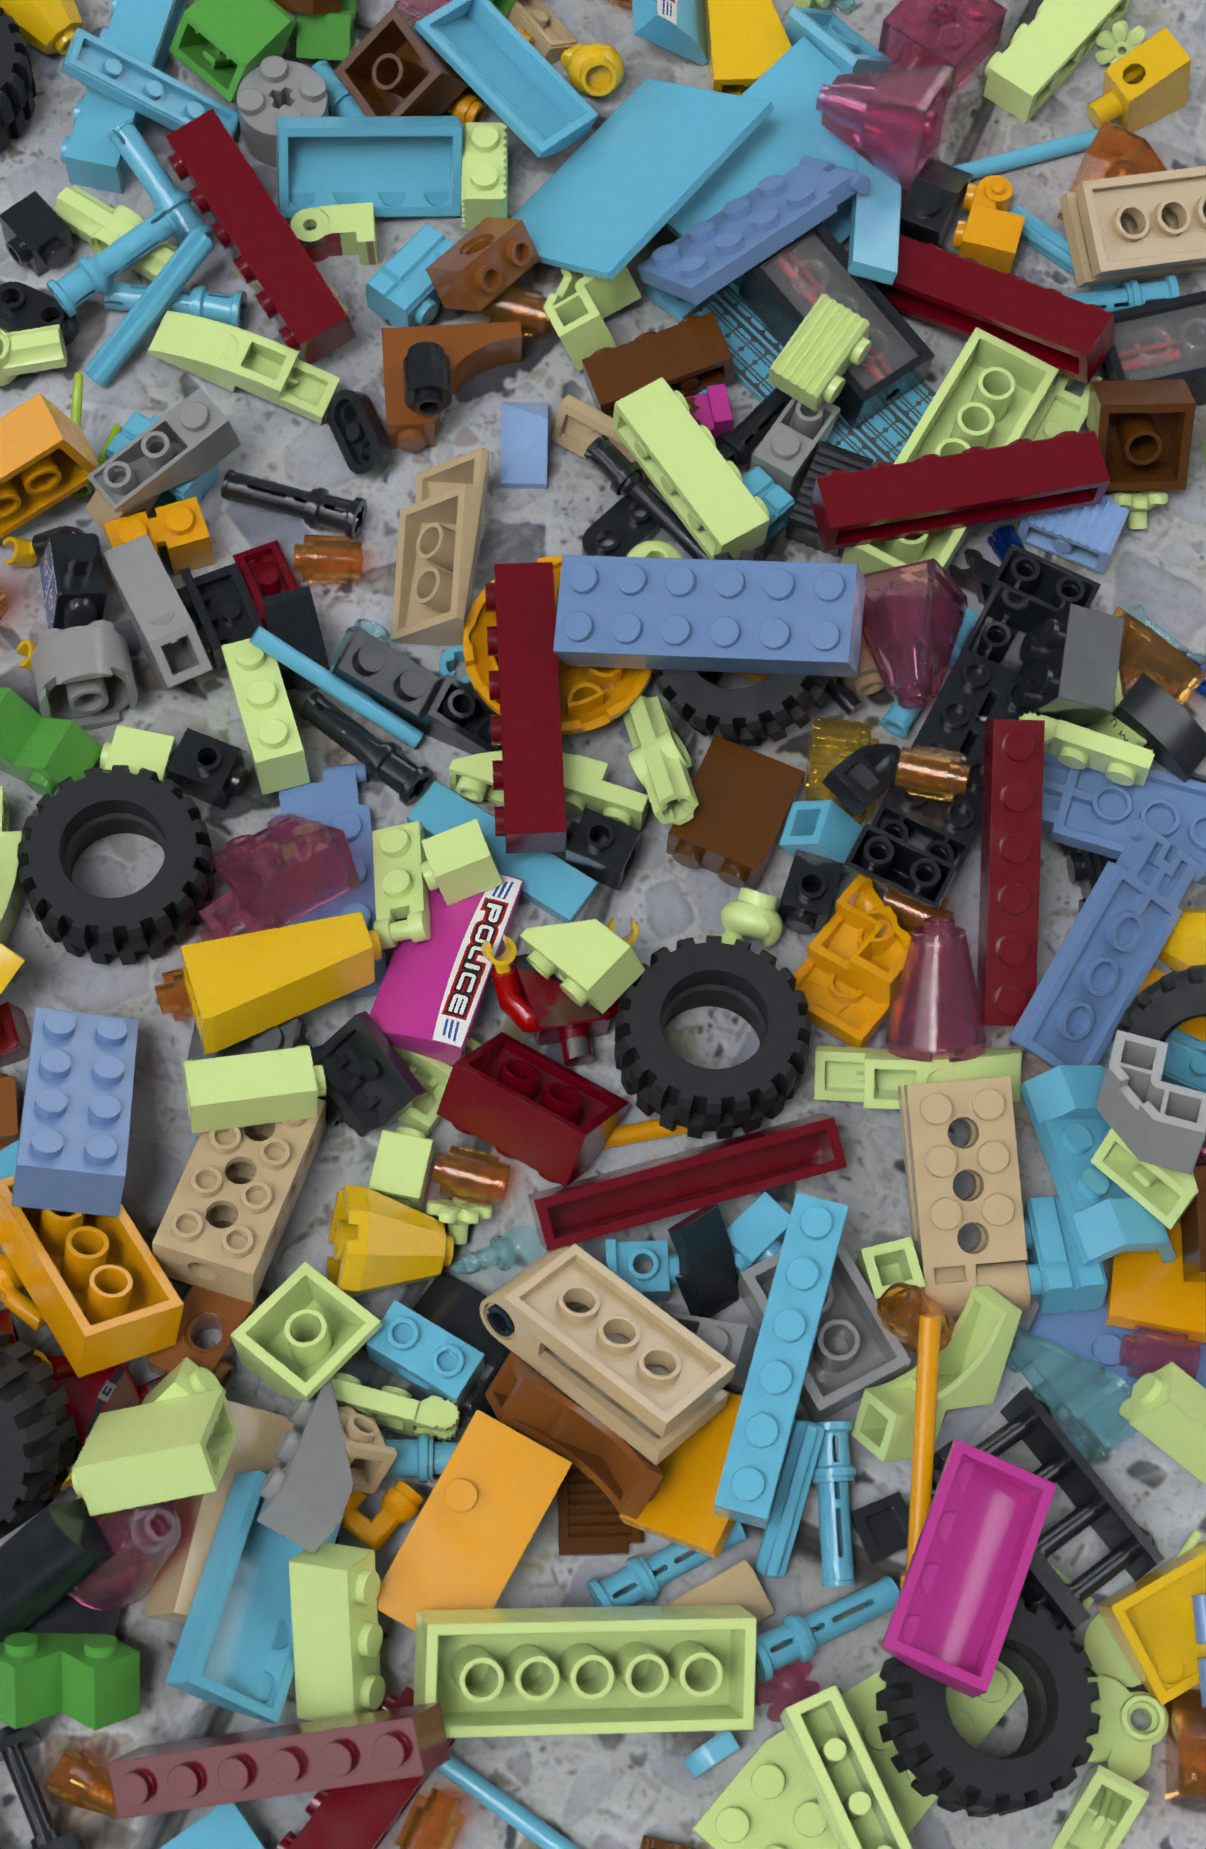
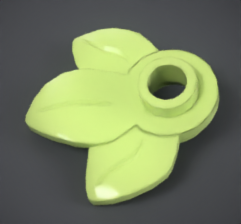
M1088 1677V1683L1098 1682L1100 1700L1091 1703V1713L1100 1715L1098 1733L1086 1738V1742L1090 1743L1093 1747L1088 1763L1107 1761L1108 1770L1130 1782H1134L1147 1772L1151 1764L1152 1746L1157 1744L1167 1732L1169 1722L1167 1710L1150 1693L1142 1691L1130 1693L1122 1683L1113 1677ZM1133 1711H1142L1146 1714L1149 1720L1146 1730H1138L1133 1727L1130 1720Z

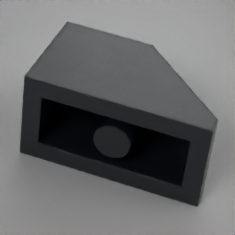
M931 158L915 177L902 205L899 233L919 242L931 243L941 248L973 174Z
M309 585L261 598L267 631L330 671ZM277 661L286 691L293 689L306 691L317 687Z

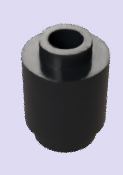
M420 342L412 345L403 360L405 404L409 409L421 415H436L449 407L452 402L450 359L445 354L443 347L437 343Z

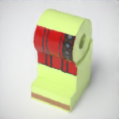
M373 202L306 208L297 212L291 219L290 228L313 263L321 262L329 256L359 255L360 265L378 264Z

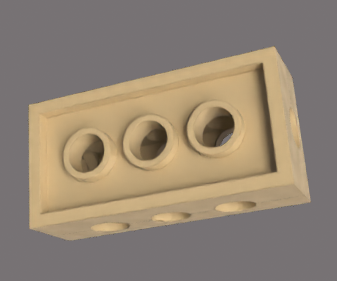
M318 1098L317 1117L200 1133L152 1242L153 1255L167 1277L254 1303L325 1133L326 1100Z

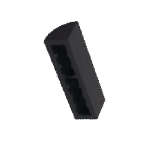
M83 1498L46 1507L0 1546V1643L4 1642L5 1638L11 1634L23 1632L115 1555L94 1517L90 1516Z

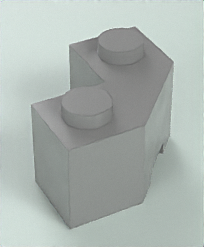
M1117 1030L1104 1070L1096 1110L1139 1161L1192 1175L1206 1135V1093L1161 1081L1169 1043Z

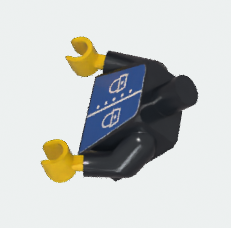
M59 526L34 535L32 540L12 536L6 537L3 540L2 546L15 549L12 558L4 561L6 565L31 568L37 562L38 557H40L39 567L48 629L57 628L63 630L76 626H86L94 621L103 619L106 583L98 535L84 533L81 529L73 526ZM25 639L17 646L16 653L27 657L19 664L20 668L32 671L31 655L37 646L36 642Z

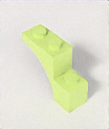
M989 1285L972 1288L962 1314L940 1344L935 1444L946 1410L994 1403L1022 1310ZM917 1366L892 1381L865 1388L851 1435L883 1463L912 1459Z

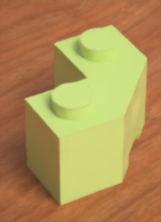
M627 266L612 281L561 268L564 277L556 294H549L543 308L577 371L583 369L582 359L590 357L595 351L605 347H617L603 319L642 298Z

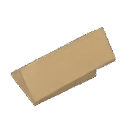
M483 447L418 472L415 504L400 509L391 641L397 644L463 645L465 622L472 604L490 481L489 450Z
M227 1400L239 1435L217 1491L174 1500L145 1617L179 1623L186 1622L235 1474L257 1470L269 1474L274 1466H278L279 1460L273 1457L274 1452L284 1434L290 1428L292 1429L294 1425L288 1421V1416Z

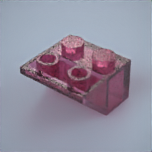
M293 813L274 817L267 823V828L254 835H241L231 839L226 843V849L211 856L213 866L254 920L278 929L361 885L344 831L321 824L319 821L298 817Z

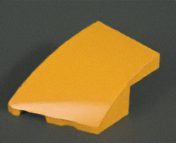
M858 875L836 901V913L807 946V959L793 974L797 979L795 991H803L809 1005L807 1016L811 1019V1023L848 1045L861 1048L868 1044L891 1010L919 955V948L908 932L900 928L897 923V916L889 905L885 906L873 888L872 880Z

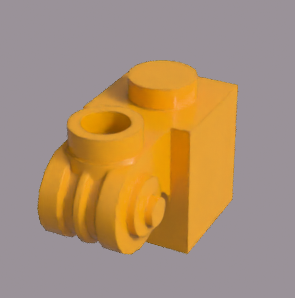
M990 175L980 180L979 184L968 183L962 210L970 212L968 221L958 220L952 247L960 248V257L972 258L981 265L1003 273H1011L1025 216L1008 212L1013 187L1007 178L1000 175Z

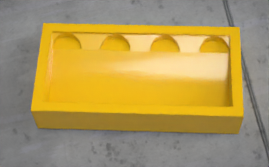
M1206 1541L1096 1604L1099 1613L1125 1658L1147 1691L1161 1706L1200 1683L1198 1658L1206 1657V1644H1196L1192 1595L1206 1594Z

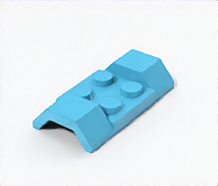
M1059 1065L1025 1081L1019 1088L1083 1265L1093 1266L1122 1252L1157 1250L1163 1263H1172L1177 1256L1165 1225L1090 1162L1111 1129V1126L1096 1110L1105 1070L1103 1065Z

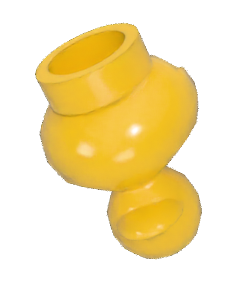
M578 43L565 50L560 58L562 66L568 70L571 84L578 91L591 97H604L610 94L619 86L624 75V63L621 56L614 47L608 44L590 43L586 45Z

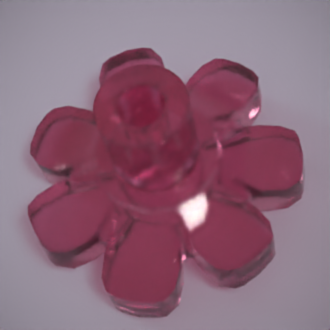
M797 1660L793 1665L789 1664L773 1672V1678L765 1683L755 1676V1680L761 1683V1686L755 1688L754 1706L759 1707L768 1703L767 1718L773 1722L780 1723L781 1719L779 1716L785 1708L819 1693V1684L815 1681L806 1680L812 1672L813 1667L809 1661L802 1663ZM783 1682L787 1683L789 1688L784 1687Z

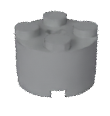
M269 56L262 60L260 66L254 68L244 77L237 91V108L241 134L249 153L261 163L277 168L276 117H329L326 83L320 75L304 64L287 61L280 56Z
M97 620L86 626H76L63 630L50 628L39 633L37 636V646L31 655V665L42 717L73 720L83 730H92L111 725L120 720L119 711L127 705H130V710L134 708L138 700V692L129 648L125 638L116 632L113 623L106 620Z

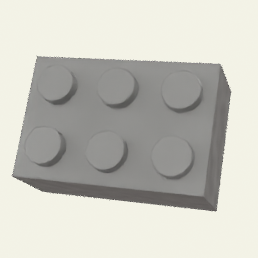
M842 1241L840 1242L800 1397L801 1404L810 1420L814 1423L862 1399L865 1388L878 1386L902 1376L907 1372L912 1362ZM780 1252L740 1272L737 1283L738 1292L759 1329L761 1328Z

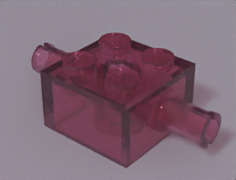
M901 0L884 18L878 50L894 63L880 75L879 83L881 87L888 93L896 84L897 87L891 92V96L900 97L916 78L949 99L998 45L1007 9L994 0Z

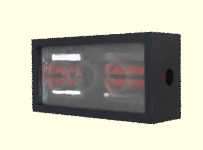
M821 222L745 272L738 293L783 347L788 343L821 294H827L829 298L835 299L837 303L843 304L845 308L851 309L853 313L859 314L861 318L869 321L868 340L872 341L870 350L860 365L855 366L851 363L847 368L846 372L842 375V378L846 380L838 397L832 403L841 408V416L854 429L923 383L935 354L871 280L848 273L849 254Z
M1206 291L1110 312L1114 314V344L1099 366L1103 381L1185 379L1196 404L1206 402Z

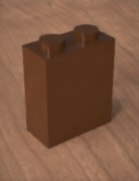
M715 735L692 782L699 803L694 810V818L680 826L672 825L668 833L666 853L672 855L676 862L691 869L702 867L718 874V877L730 886L737 888L747 886L757 890L784 831L792 803L797 802L801 794L805 772Z

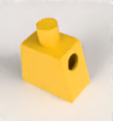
M1166 27L1106 69L1104 72L1103 95L1086 105L1088 117L1095 127L1101 128L1115 119L1125 133L1131 134L1186 106L1191 59Z

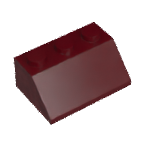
M501 1032L454 1063L436 1114L451 1122L458 1131L474 1135L494 1146L496 1151L502 1156L517 1159L535 1169L545 1180L567 1187L590 1169L626 1113L630 1102Z

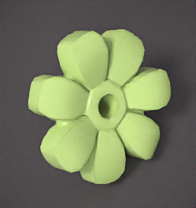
M1123 20L1116 21L1113 24L1112 32L1103 29L1096 39V43L1102 47L1095 54L1098 64L1111 63L1110 65H1112L1138 47L1146 36V30L1138 25L1131 31H1128V24Z
M1118 491L1108 495L1114 498L1115 503L1130 510L1128 514L1129 529H1146L1147 510L1159 504L1168 503V495L1165 492L1138 491L1136 493V491Z
M453 1195L452 1201L449 1199L429 1200L426 1205L427 1214L439 1216L440 1222L448 1223L447 1235L453 1236L454 1244H466L468 1226L470 1224H478L479 1219H491L493 1206L482 1202H469V1197Z

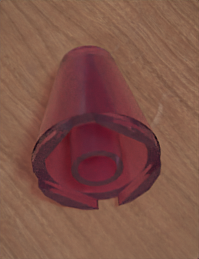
M943 916L927 917L924 919V925L916 926L913 929L885 1034L887 1051L890 1054L922 1062H932V1054L949 1053V1062L976 1059L985 1054L987 1038L966 933L962 927L955 926V919Z
M165 1502L93 1516L115 1555L68 1594L81 1605L98 1611H112L125 1608L140 1600L151 1588L181 1539L182 1525L176 1511Z

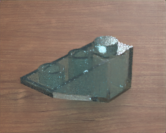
M1019 1326L1017 1327L1006 1365L1014 1373L1018 1374L1021 1372L1033 1387L1031 1390L1033 1395L1049 1408L1052 1415L1054 1414L1067 1430L1065 1435L1084 1458L1088 1457L1095 1466L1139 1432L1119 1414L1122 1403L1130 1398L1132 1393L1131 1388L1120 1375Z

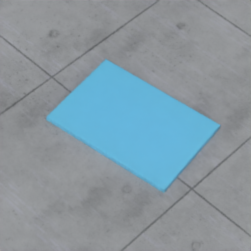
M803 36L741 95L743 97L769 101L772 103L774 110L664 226L679 239L694 224L706 221L722 211L724 205L729 201L741 198L757 188L759 182L774 175L784 176L799 166L801 159L806 155L854 171L855 156L860 145L903 157V184L930 157L931 153ZM852 196L836 206L838 210L836 213L822 221L823 225L840 244L850 236ZM744 274L728 284L736 293L739 291Z
M646 78L510 219H522L540 257L538 262L612 281L774 110L773 105L769 101Z

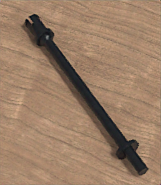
M602 435L594 440L587 448V452L584 453V458L590 461L611 482L610 489L618 496L622 494L630 495L693 559H709L679 517L644 483V470L638 462L634 461L631 463L609 441L606 435ZM838 677L836 684L831 685L827 683L825 692L848 716L856 712L862 705V701Z

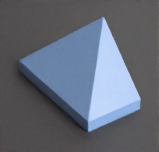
M502 402L500 488L547 489L548 403Z

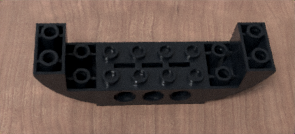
M1011 544L991 582L984 608L897 773L898 777L889 788L871 825L865 823L844 863L845 868L930 909L938 911L941 908L961 871H963L982 833L985 721L991 719L1016 720L1017 707L1013 704L1015 688L1022 677L1024 661L1020 660L1019 652L1023 638L1028 632H1031L1070 603L1091 609L1101 586L1100 583Z

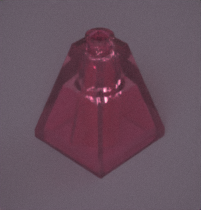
M940 65L837 75L831 85H822L817 98L816 110L823 112L821 125L878 170L900 184L902 189L909 191L915 177L929 162L939 147L953 67Z
M935 558L864 574L866 587L862 634L886 690L898 702V705L905 709L921 708L928 703L927 699L938 697L968 606L965 593Z

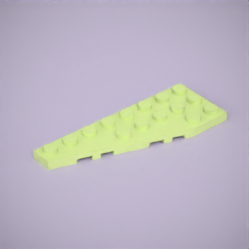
M1051 1565L1065 1583L1070 1584L1072 1582L1056 1567ZM1088 1597L1082 1602L1086 1610L1094 1602V1599ZM997 1661L987 1693L971 1698L946 1686L947 1709L953 1725L961 1737L974 1749H977L1024 1688L1015 1674L999 1661ZM880 1670L841 1694V1697L905 1834L908 1836L938 1796L931 1794L922 1797L911 1787L912 1781L916 1778L912 1772L906 1770L899 1773L890 1760L898 1752L892 1740L885 1743L882 1742L878 1726L887 1723L886 1711L876 1710V1693L886 1688V1681L881 1680L879 1677ZM785 1729L765 1741L692 1829L712 1849H840Z

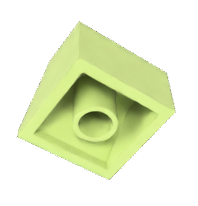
M304 1262L230 1336L243 1366L277 1394L299 1400L304 1398L308 1401L382 1327V1323L311 1265Z

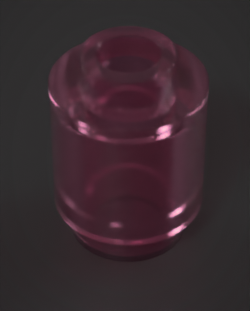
M1136 1325L1132 1335L1124 1333L1119 1350V1365L1127 1366V1376L1129 1378L1140 1379L1143 1375L1154 1373L1173 1362L1195 1380L1200 1362V1342L1189 1340L1188 1335L1184 1333Z

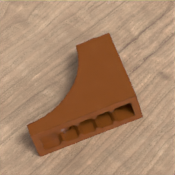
M521 321L381 328L386 424L391 449L414 452L426 447H435L437 424L442 413L441 411L436 415L424 416L409 409L405 404L403 360L412 345L420 342H434L443 347L445 354L450 359L453 395L468 380L488 369L509 363L522 362Z

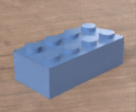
M35 1007L11 1206L119 1217L126 1177L139 1019Z

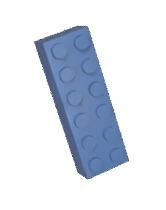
M563 555L553 652L567 666L858 677L866 579L858 564Z

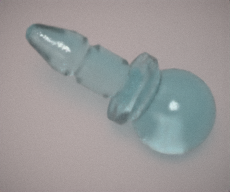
M515 1226L509 1229L504 1236L496 1235L492 1237L490 1246L477 1250L476 1253L471 1252L464 1255L453 1264L452 1271L456 1274H474L479 1272L480 1269L486 1270L497 1266L502 1271L510 1270L513 1265L518 1267L529 1266L539 1258L542 1252L539 1235L531 1227Z

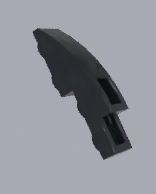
M361 628L356 629L352 633L332 671L333 674L368 694L371 699L424 734L472 755L502 750L501 745H492L490 715L498 714L482 700L476 690L450 674L440 678Z

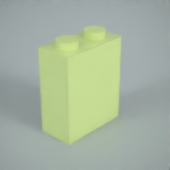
M223 1388L100 1413L71 1471L73 1488L79 1497L83 1496L90 1516L217 1491L239 1436Z

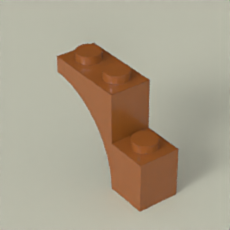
M510 1352L485 1393L498 1421L536 1439L572 1462L574 1466L588 1476L604 1492L618 1513L637 1520L646 1504L656 1496L659 1490L660 1482L664 1477L659 1465L652 1463L515 1353Z

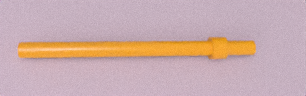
M921 1314L919 1317L906 1571H902L900 1575V1590L932 1503L941 1316L932 1314Z

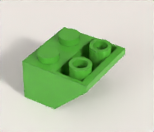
M196 0L184 11L169 51L225 99L233 103L237 102V91L240 83L250 71L260 66L262 60L266 57H282L297 20L273 0Z

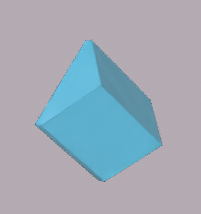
M792 6L788 13L786 34L791 46H794L804 36L863 91L885 74L894 63L830 10Z

